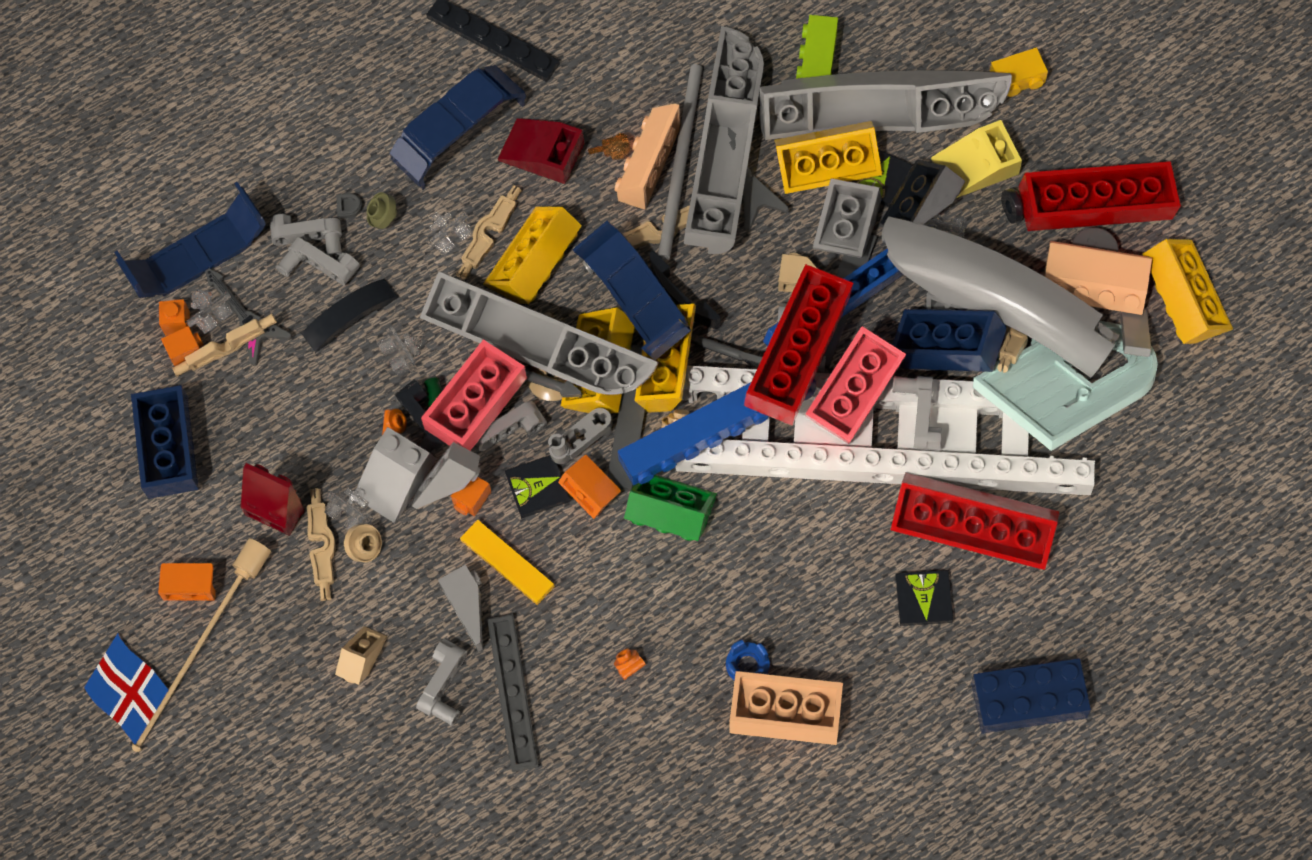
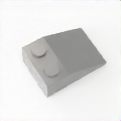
M830 179L813 249L862 258L874 228L882 200L880 188Z
M387 427L372 451L353 497L393 523H396L437 458Z

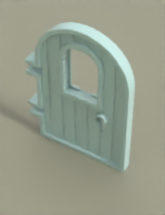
M1099 321L1119 335L1112 350L1122 353L1128 360V363L1124 366L1119 367L1093 383L1089 382L1083 375L1077 373L1074 368H1071L1072 364L1046 346L1031 339L1032 345L1022 351L1016 364L1011 363L1006 373H1003V369L1001 372L997 369L1001 361L998 354L993 372H983L974 377L973 388L1052 451L1143 397L1154 384L1158 363L1152 346L1150 357L1124 354L1121 325Z

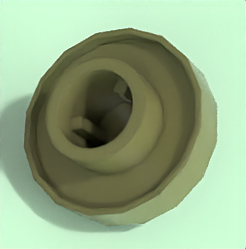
M384 192L374 195L367 206L368 224L377 229H384L396 218L397 209L394 197Z

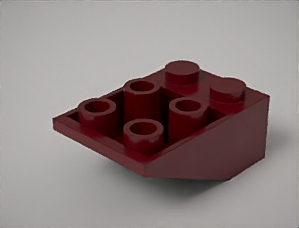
M517 118L498 156V161L566 184L584 146L583 131L561 122Z
M245 463L243 467L240 506L245 516L290 536L303 514L304 508L290 479L280 474L276 477L259 464L252 466Z

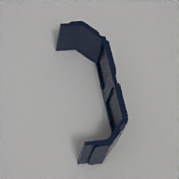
M496 65L486 66L484 69L477 68L403 129V133L389 153L390 157L417 186L424 190L426 188L424 177L439 154L504 100L515 99L522 107L525 106V92Z
M238 182L234 183L238 195L225 214L145 260H123L118 250L114 252L117 257L115 260L139 298L170 294L200 277L207 269L219 266L252 245L251 242L260 234L266 224L262 215Z
M608 220L572 249L603 281L646 342L642 349L652 359H658L691 331L688 325L689 322L647 263L618 228Z

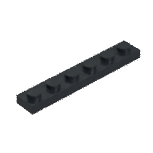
M436 0L426 14L427 19L545 82H548L560 65L558 59L447 0Z

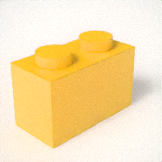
M1037 47L993 61L990 66V72L1010 73L1012 75L1010 89L1007 94L1008 97L1016 96L1021 90L1028 88L1032 90L1038 89L1046 83L1048 71Z

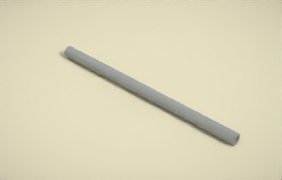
M693 64L690 67L658 256L662 260H669L671 255L703 69L698 64Z

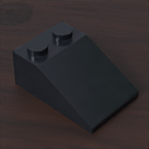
M917 159L880 224L884 226L887 218L893 217L923 225L954 202L955 198L960 194L965 180L945 165Z

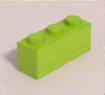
M809 15L808 24H803L802 38H806L805 45H800L799 59H803L802 66H797L796 79L832 75L838 17Z

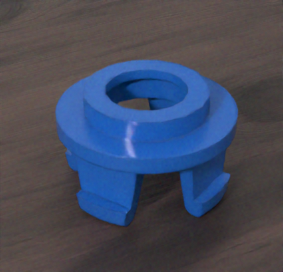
M739 640L731 646V650L726 658V670L733 681H735L736 671H739L738 662L745 656H751L757 661L758 667L754 673L768 674L770 667L768 652L761 643L757 645L750 642L744 643L743 640Z

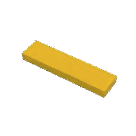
M479 520L460 538L466 546L536 605L555 587L554 583Z

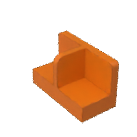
M584 455L565 471L558 482L593 519L621 492L620 488L587 455Z
M162 563L158 594L163 600L215 601L216 590L212 585L213 565L211 563Z

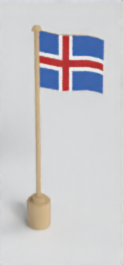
M250 538L247 540L232 565L236 569L234 573L238 575L237 579L170 689L166 687L151 667L126 646L119 633H117L84 688L94 703L125 731L134 743L132 744L133 751L139 752L142 750L140 748L242 579L256 578L271 553L263 544Z

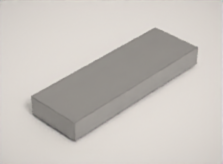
M1143 309L1142 315L1120 311L1124 354L1150 357L1151 342L1147 309Z

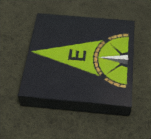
M878 149L882 175L849 182L879 187L882 198L881 204L889 207L913 165Z
M550 455L505 470L521 519L570 502L567 491L558 483L561 479V474L557 463L552 460Z
M948 570L895 574L900 626L953 623Z

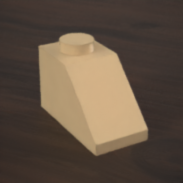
M798 253L782 254L778 291L793 292L805 264L817 267L808 257Z
M363 627L341 649L335 675L344 678L347 682L359 685L369 675L387 636Z

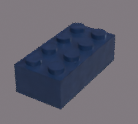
M904 309L892 345L906 354L900 365L902 369L993 372L1007 327L995 311Z
M182 385L131 394L141 489L147 498L151 499L199 490L188 396Z
M1080 658L973 674L971 685L981 734L1088 718L1091 711Z

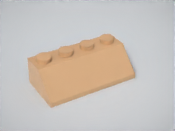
M674 103L652 108L650 115L645 116L641 128L643 130L640 137L637 136L635 138L632 157H627L624 164L625 173L622 178H618L615 185L618 201L646 210L680 130V108L678 104Z
M1050 241L1044 277L1063 287L1091 307L1142 315L1152 257Z
M736 671L730 714V733L837 745L843 683Z

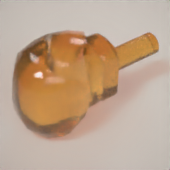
M618 133L614 137L603 139V146L589 148L588 153L591 155L604 152L605 157L611 156L613 160H622L624 156L630 153V141L625 133Z

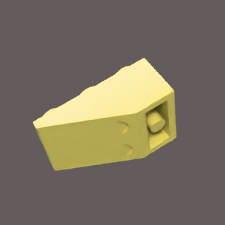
M1001 120L978 128L931 157L932 163L947 166L965 180L961 192L956 198L1019 175L1022 163Z

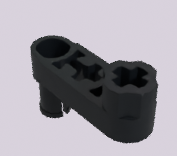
M415 379L394 395L425 433V438L416 445L429 453L433 450L437 451L446 443L424 429L421 417L425 414V411L419 404L427 399L428 395Z

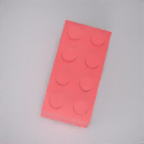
M861 327L809 407L805 417L850 444L901 365L906 354L866 328Z
M483 339L421 417L424 429L449 446L455 442L471 451L527 379L525 366Z

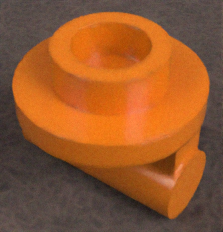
M385 410L382 435L387 427L398 434L405 431L407 420L401 410Z
M629 649L619 652L614 662V666L624 680L646 665L636 650Z

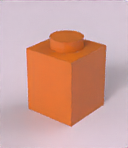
M184 299L159 302V325L165 336L187 326L190 328V310Z
M189 326L161 339L174 366L186 361V356L204 346L198 333L192 334Z
M479 477L474 482L470 481L464 489L451 495L454 509L463 515L469 513L476 516L492 492L490 484Z

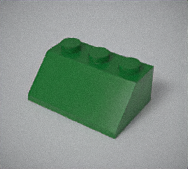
M654 475L649 482L644 484L638 483L630 490L624 519L630 520L635 525H646L656 528L661 533L679 535L688 541H699L705 530L717 493Z

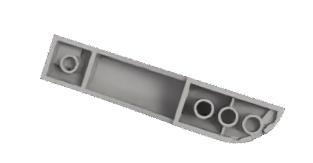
M721 26L684 237V244L709 248L708 254L725 253L735 243L764 65L760 49L749 41L748 36ZM728 127L736 133L735 150H732L729 144L731 139L728 135Z
M913 70L848 73L782 80L780 85L759 87L760 106H758L760 127L765 140L786 138L872 121L875 131H915L916 133L967 127L992 115L991 112L999 103L1002 104L1010 89L1012 75L1010 73Z
M888 217L884 223L882 242L886 243L888 248L887 256L894 266L906 277L949 307L951 304L971 311H995L1005 325L1046 346L1090 378L1096 373L1115 346L1119 335L1099 322L1103 316L1101 313L1063 287L1023 264L980 244L932 227L893 217Z
M439 271L420 315V318L478 343H481L484 339L513 358L600 394L618 395L638 388L649 379L659 363Z

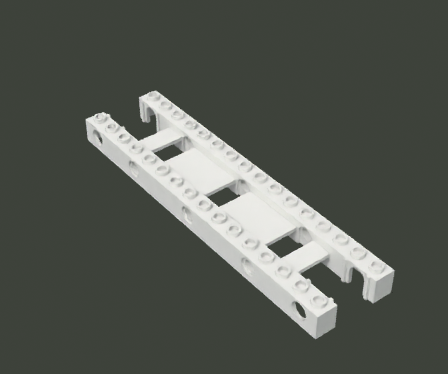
M687 366L682 400H689V403H693V401H697V393L703 391L713 392L717 395V399L749 384L757 369ZM816 373L814 377L816 392H814L811 398L803 401L795 419L794 443L768 442L769 416L761 424L755 425L754 423L746 427L742 434V440L723 439L720 445L714 448L708 447L700 451L699 455L691 460L684 459L676 465V471L887 484H901L905 472L973 489L1091 495L1094 487L1095 461L1087 460V458L1082 460L1056 459L1054 456L1049 458L1028 457L1029 432L974 389L973 381L933 379L929 427L942 428L940 451L914 449L918 397L912 393H893L894 377H892L856 435L848 444L805 417L809 407L831 375L829 373ZM876 409H894L896 412H899L897 449L871 448L873 411H876ZM979 414L999 415V418H1002L1001 455L976 454V428ZM696 463H703V464H708V466H699V465H695V464H696ZM1059 485H1073V486H1072V487H1061V486H1059Z

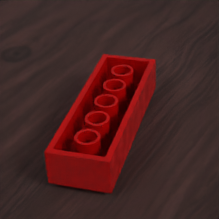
M1171 161L1024 173L1018 186L1024 207L1027 231L1173 220L1181 207Z
M805 264L746 392L745 407L793 426L849 301L853 282Z
M905 472L890 530L1045 570L1060 511Z

